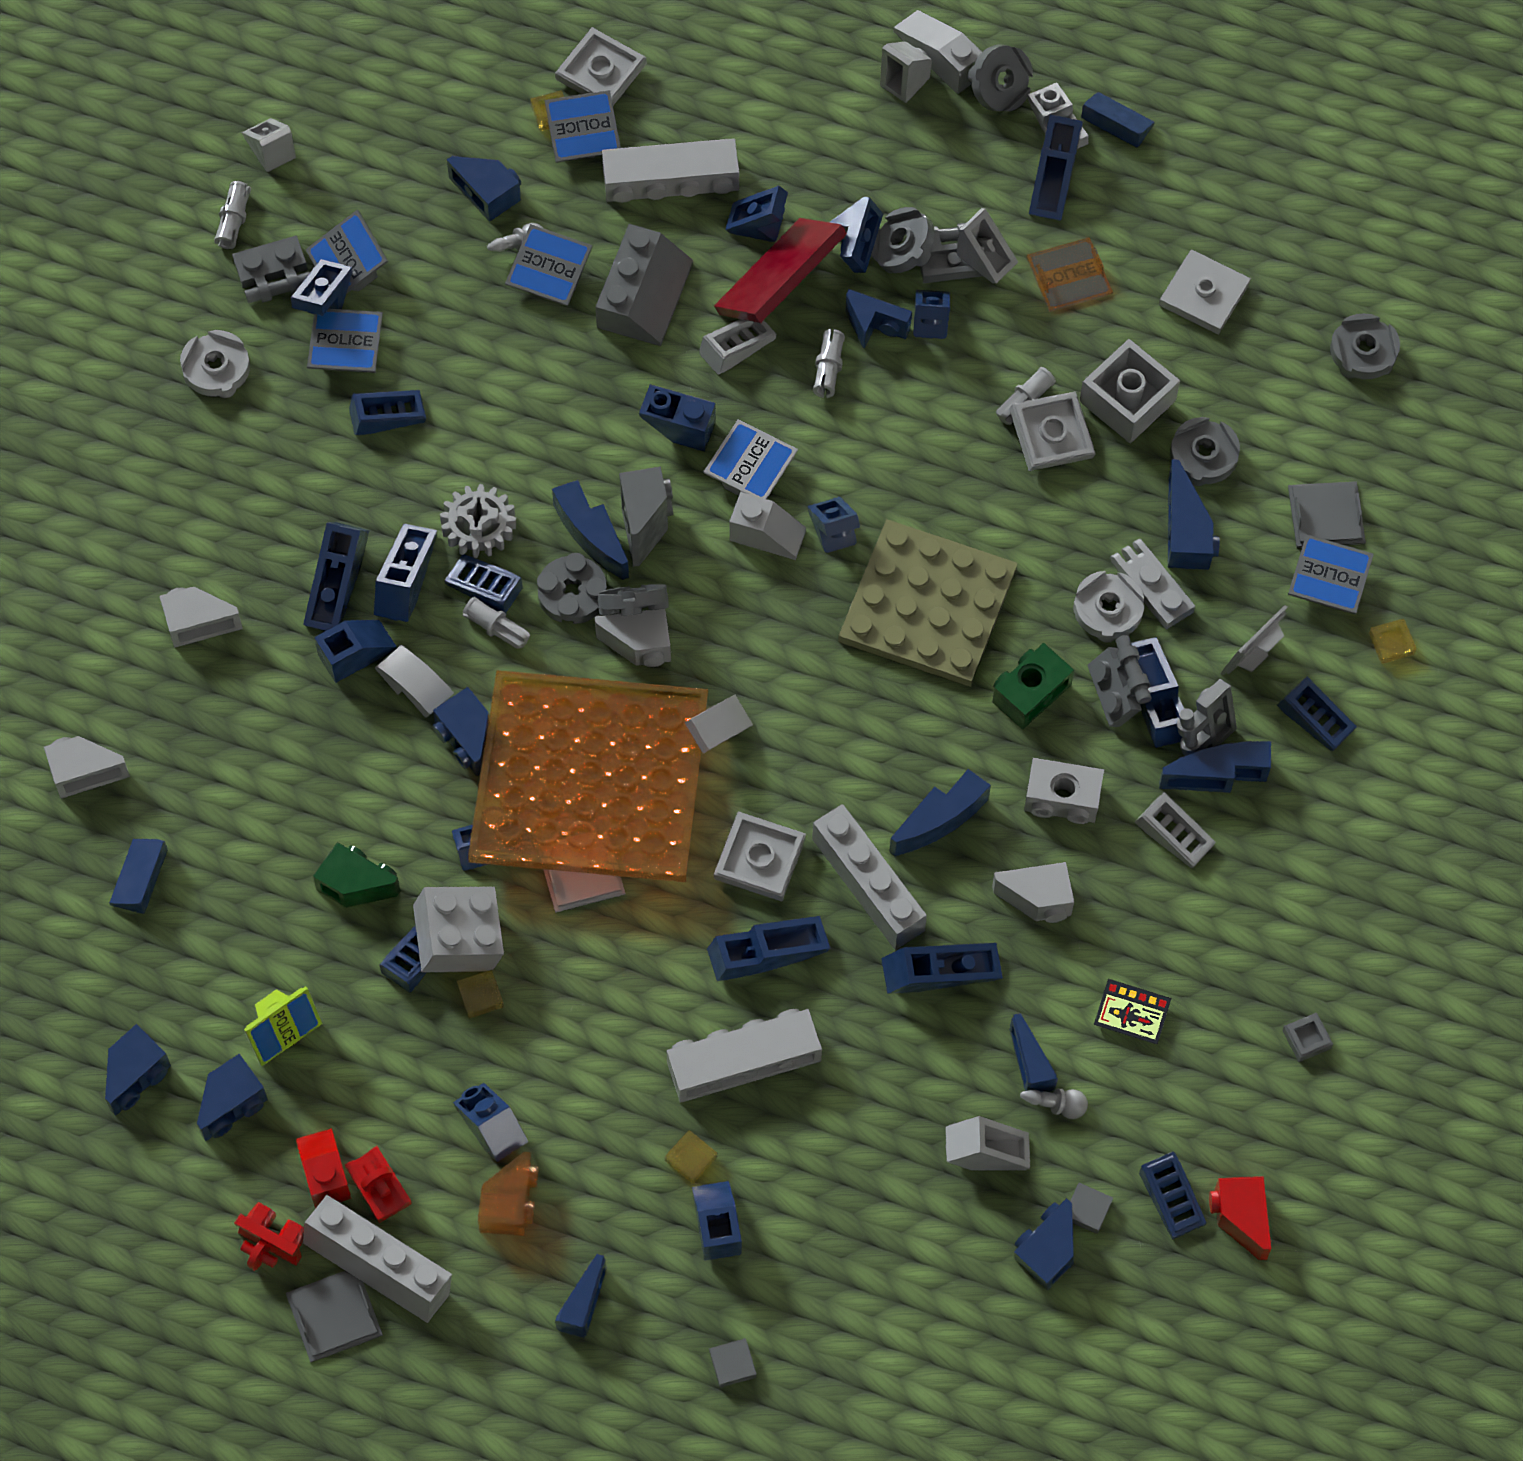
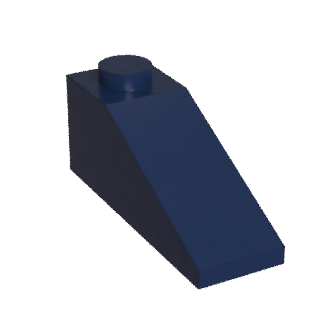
M1172 459L1168 476V568L1209 570L1212 557H1218L1220 539L1219 536H1213V521L1181 462L1178 459Z
M337 522L326 523L303 625L327 631L342 623L362 565L370 530Z
M403 524L376 579L374 615L386 617L394 621L408 622L421 591L436 541L437 530Z
M997 943L904 947L881 958L887 994L922 992L995 981L1003 978Z

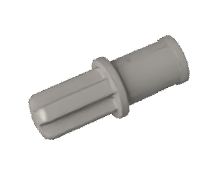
M1040 367L1023 385L1016 386L1015 393L997 409L996 414L1002 423L1011 425L1013 419L1009 410L1010 406L1014 403L1038 399L1056 382L1051 372L1044 367Z
M476 597L471 598L463 610V616L487 630V635H496L517 649L523 648L530 637L528 631L507 619L505 612H497Z

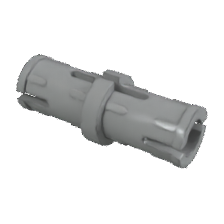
M233 181L230 183L225 205L220 208L219 217L221 219L214 242L224 249H233L236 246L239 228L241 224H244L247 216L245 207L251 187H247V184L244 182Z
M831 329L823 333L821 353L816 357L815 362L817 375L813 392L824 398L825 388L827 389V398L835 394L837 373L842 370L843 362L840 357L845 335L835 329L833 339L830 338Z

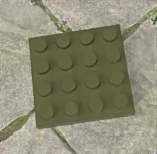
M886 519L840 631L838 642L971 687L1013 581L1018 563Z

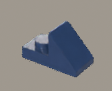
M776 186L733 202L726 231L730 234L775 242L785 212L784 206L788 192L782 187Z
M870 197L861 198L830 221V223L842 224L847 233L840 241L842 242L840 257L854 273H866L883 217L882 211Z
M321 259L291 296L292 308L321 316L328 309L342 310L352 275V267Z
M850 289L848 290L845 312L864 349L874 328L890 337L907 338L911 329L912 311Z
M916 290L913 329L915 337L945 339L947 337L950 292Z
M841 497L807 506L825 553L853 546L857 543L854 529L860 527L858 515Z

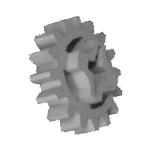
M479 484L477 491L472 492L469 486H465L464 495L461 496L457 492L452 493L454 503L444 502V512L440 513L443 537H448V545L451 548L459 544L461 555L465 554L469 549L472 550L474 558H477L479 551L482 550L488 556H492L493 547L502 551L504 549V540L512 541V530L516 529L514 505L508 504V496L506 494L498 498L497 488L493 487L489 492H484L483 484Z

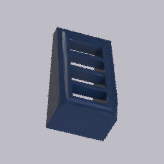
M420 390L353 394L349 406L355 435L372 434L426 421ZM404 403H410L412 413H406ZM391 406H396V414H392ZM382 408L383 414L378 415L377 409Z
M465 554L460 557L445 579L446 585L471 598L476 597L497 612L503 611L507 613L523 589L521 577ZM465 567H468L471 571L465 580L458 579ZM477 573H480L482 576L477 584H471ZM488 579L493 580L487 590L483 588ZM500 584L504 586L500 594L494 593Z
M1308 676L1299 682L1277 704L1289 718L1330 751H1334L1357 728ZM1301 696L1307 699L1302 706L1297 702ZM1314 705L1318 710L1311 716L1307 710ZM1325 714L1329 719L1321 726L1317 721ZM1336 723L1341 728L1331 736L1327 731Z
M416 925L379 965L381 974L409 993L413 991L427 973L421 971L420 961L416 962L406 955L410 950L419 956V948L415 945L417 941ZM400 961H403L412 969L408 972L398 964Z
M1021 1013L1013 1015L1009 1030L1025 1091L1039 1090L1040 1092H1050L1055 1090L1058 1078Z
M1175 1152L1168 1153L1141 1166L1139 1175L1172 1240L1206 1225L1207 1222ZM1166 1170L1170 1171L1171 1174L1156 1180L1155 1175ZM1176 1183L1178 1188L1162 1194V1188ZM1181 1197L1184 1198V1203L1170 1209L1168 1208L1167 1203ZM1190 1210L1191 1217L1178 1223L1174 1222L1173 1217Z
M596 1254L556 1316L555 1324L558 1331L583 1338L587 1336L607 1270L606 1259L603 1255Z

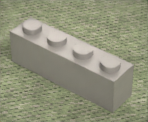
M735 138L602 150L607 202L616 201L623 203L645 198L658 200L668 196L680 195L692 197L703 193L715 192L725 194L730 191L739 190V167Z
M843 804L813 822L812 840L894 950H897L925 932L926 913Z
M790 1009L780 1013L778 1018L765 1022L763 1019L752 1020L744 1024L743 1028L730 1032L726 1029L718 1030L700 1041H680L674 1044L672 1049L667 1050V1064L679 1102L681 1103L821 1062L822 1047L809 1009L802 1011Z
M326 1195L305 1221L303 1244L428 1323L449 1296L452 1279L450 1272L330 1196Z

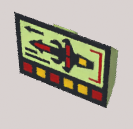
M1108 979L1094 1025L1158 1044L1172 998Z

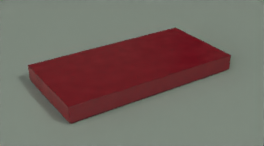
M799 218L714 305L718 314L762 323L846 236L847 233L842 224Z

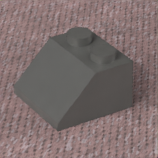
M661 466L619 473L621 509L633 567L640 566L668 530V516H673L670 479H663Z

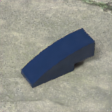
M1056 115L1049 116L1029 214L1062 220L1083 121Z
M578 480L553 488V505L573 539L603 568L622 580L629 578L628 560L604 504L590 508Z
M1155 637L1133 642L1132 646L1137 647L1140 655L1138 662L1141 671L1147 675L1150 682L1148 690L1152 699L1147 703L1140 704L1154 746L1158 748L1179 743L1182 736L1178 732L1177 721L1179 713L1184 707L1178 696L1179 686L1158 639Z
M1246 741L1223 744L1184 756L1163 767L1159 789L1231 793L1234 780L1267 782L1271 769V741Z
M967 769L947 794L934 786L890 838L889 852L894 856L911 852L931 844L956 830L989 800L991 785Z
M820 916L753 925L748 932L715 936L707 948L717 981L740 978L781 968L830 950Z

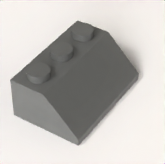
M629 224L596 304L597 328L661 346L693 266V259L662 233Z

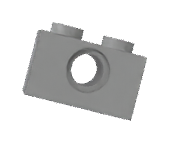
M1033 758L1024 811L1031 812L1033 815L1041 818L1057 816L1067 818L1070 822L1077 824L1095 823L1104 769ZM1067 790L1072 796L1063 798L1058 796L1055 791Z

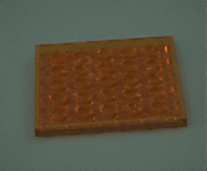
M496 670L468 853L469 863L686 882L702 751L685 722L707 710L708 689Z

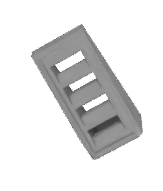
M740 319L703 336L699 352L717 374H721L776 339L777 334L764 320L762 323ZM751 327L758 336L754 337L748 328ZM740 334L746 342H743L738 335Z
M1165 792L1135 821L1146 834L1190 868H1193L1216 843ZM1162 812L1165 817L1158 822L1155 816ZM1173 821L1177 825L1169 833L1165 827ZM1185 830L1188 835L1179 843L1175 838ZM1196 839L1200 844L1190 853L1186 848Z

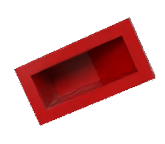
M332 1128L297 1138L296 1142L315 1209L326 1195L338 1202L352 1199Z
M1264 1176L1218 1178L1214 1191L1209 1192L1211 1214L1217 1213L1218 1226L1258 1260H1267L1271 1251Z

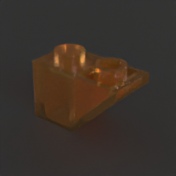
M523 1152L482 1184L478 1214L480 1233L525 1236L526 1224H533L535 1202L529 1201L530 1188H537L539 1166L533 1165L531 1152Z

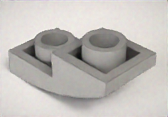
M1058 83L1028 94L1029 103L1045 135L1050 115L1076 119L1073 115V104ZM1083 127L1078 148L1088 144V134Z
M402 645L375 667L377 672L397 695L403 692L425 718L454 694L450 687L428 665Z
M736 695L725 699L685 722L702 753L709 751L753 725Z

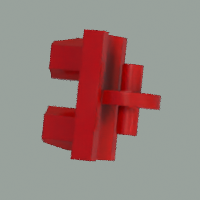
M378 1146L372 1148L362 1157L345 1164L347 1172L379 1223L412 1204Z
M260 1202L253 1207L247 1216L240 1213L234 1222L239 1227L238 1234L256 1244L253 1245L245 1240L241 1245L240 1250L250 1255L247 1267L255 1271L264 1263L274 1268L278 1258L269 1254V1251L297 1266L302 1258L299 1248L304 1239V1227L288 1219L279 1234L269 1230V1227L276 1218V1213Z

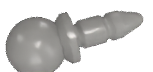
M536 223L526 224L522 229H514L512 235L497 238L488 244L487 249L489 251L501 252L505 251V249L516 248L519 251L530 224L540 228L543 227Z
M1057 1088L1054 1093L1040 1092L1039 1090H1029L1020 1093V1097L1030 1104L1049 1107L1053 1114L1059 1115L1061 1113L1069 1119L1082 1117L1088 1108L1086 1096L1081 1091L1075 1089L1064 1092L1063 1089Z

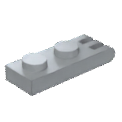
M1141 539L1133 542V547L1138 555L1130 546H1126L1121 550L1127 562L1119 553H1115L1110 557L1112 564L1120 573L1130 576L1138 583L1143 591L1145 605L1166 630L1194 613L1195 605Z

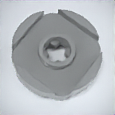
M213 330L208 331V335L202 336L199 339L196 336L185 345L181 353L180 362L185 383L202 395L220 396L222 398L230 397L245 382L249 375L250 361L248 352L240 338L230 332ZM217 358H221L222 366L212 369L207 364L208 361L214 362Z
M1106 571L1096 572L1086 577L1079 585L1073 611L1078 623L1086 632L1096 636L1103 642H1112L1120 636L1129 635L1140 624L1144 612L1143 591L1138 583L1126 574L1118 572L1117 575L1106 574ZM1105 599L1107 602L1116 601L1115 610H1104L1102 608V600Z

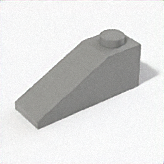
M919 10L893 27V31L904 42L906 41L915 48H921L932 59L931 69L957 94L971 85L968 79V72L975 65L982 51L962 32Z

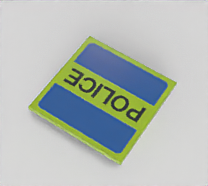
M305 986L290 996L276 989L257 1002L255 1007L258 1018L248 1024L244 1030L260 1065L263 1066L322 1025V1022L308 988Z

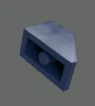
M451 156L447 159L449 179L489 222L521 201V180L513 169H507L499 160Z

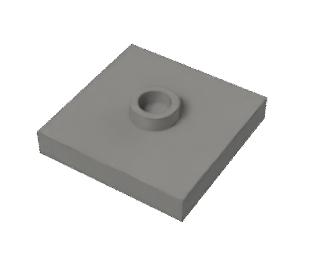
M592 27L555 72V80L580 94L610 90L612 104L614 105L645 67L647 60L645 56Z
M1191 249L1160 298L1159 306L1219 335L1248 288L1251 278Z
M1076 391L1014 403L1010 406L1009 410L1029 471L1092 459L1096 453Z
M738 812L714 872V879L783 901L806 840V833Z

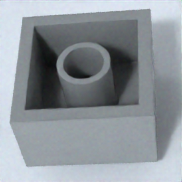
M1128 339L1083 381L1079 402L1126 441L1132 443L1176 401L1180 380L1133 341Z
M495 887L423 888L413 904L421 971H493L504 955Z

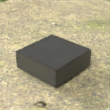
M1317 1012L1283 1027L1282 1031L1298 1062L1332 1049L1333 1042Z
M1078 1183L1070 1201L1072 1203L1073 1224L1098 1234L1111 1206L1113 1197Z
M746 1338L709 1348L720 1388L756 1378L757 1374Z

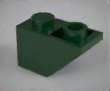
M338 842L313 875L316 890L346 908L397 897L401 891L397 873L391 867L383 863L376 865L369 861L366 854L357 847L349 845L347 848Z

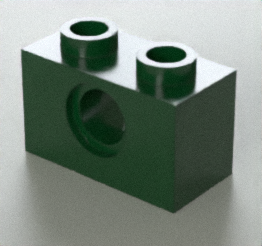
M1043 643L1035 651L1029 649L1018 661V666L1011 673L1005 671L997 678L993 685L992 703L1023 730L1072 685L1074 669ZM1031 680L1036 682L1038 686L1027 687L1023 682Z

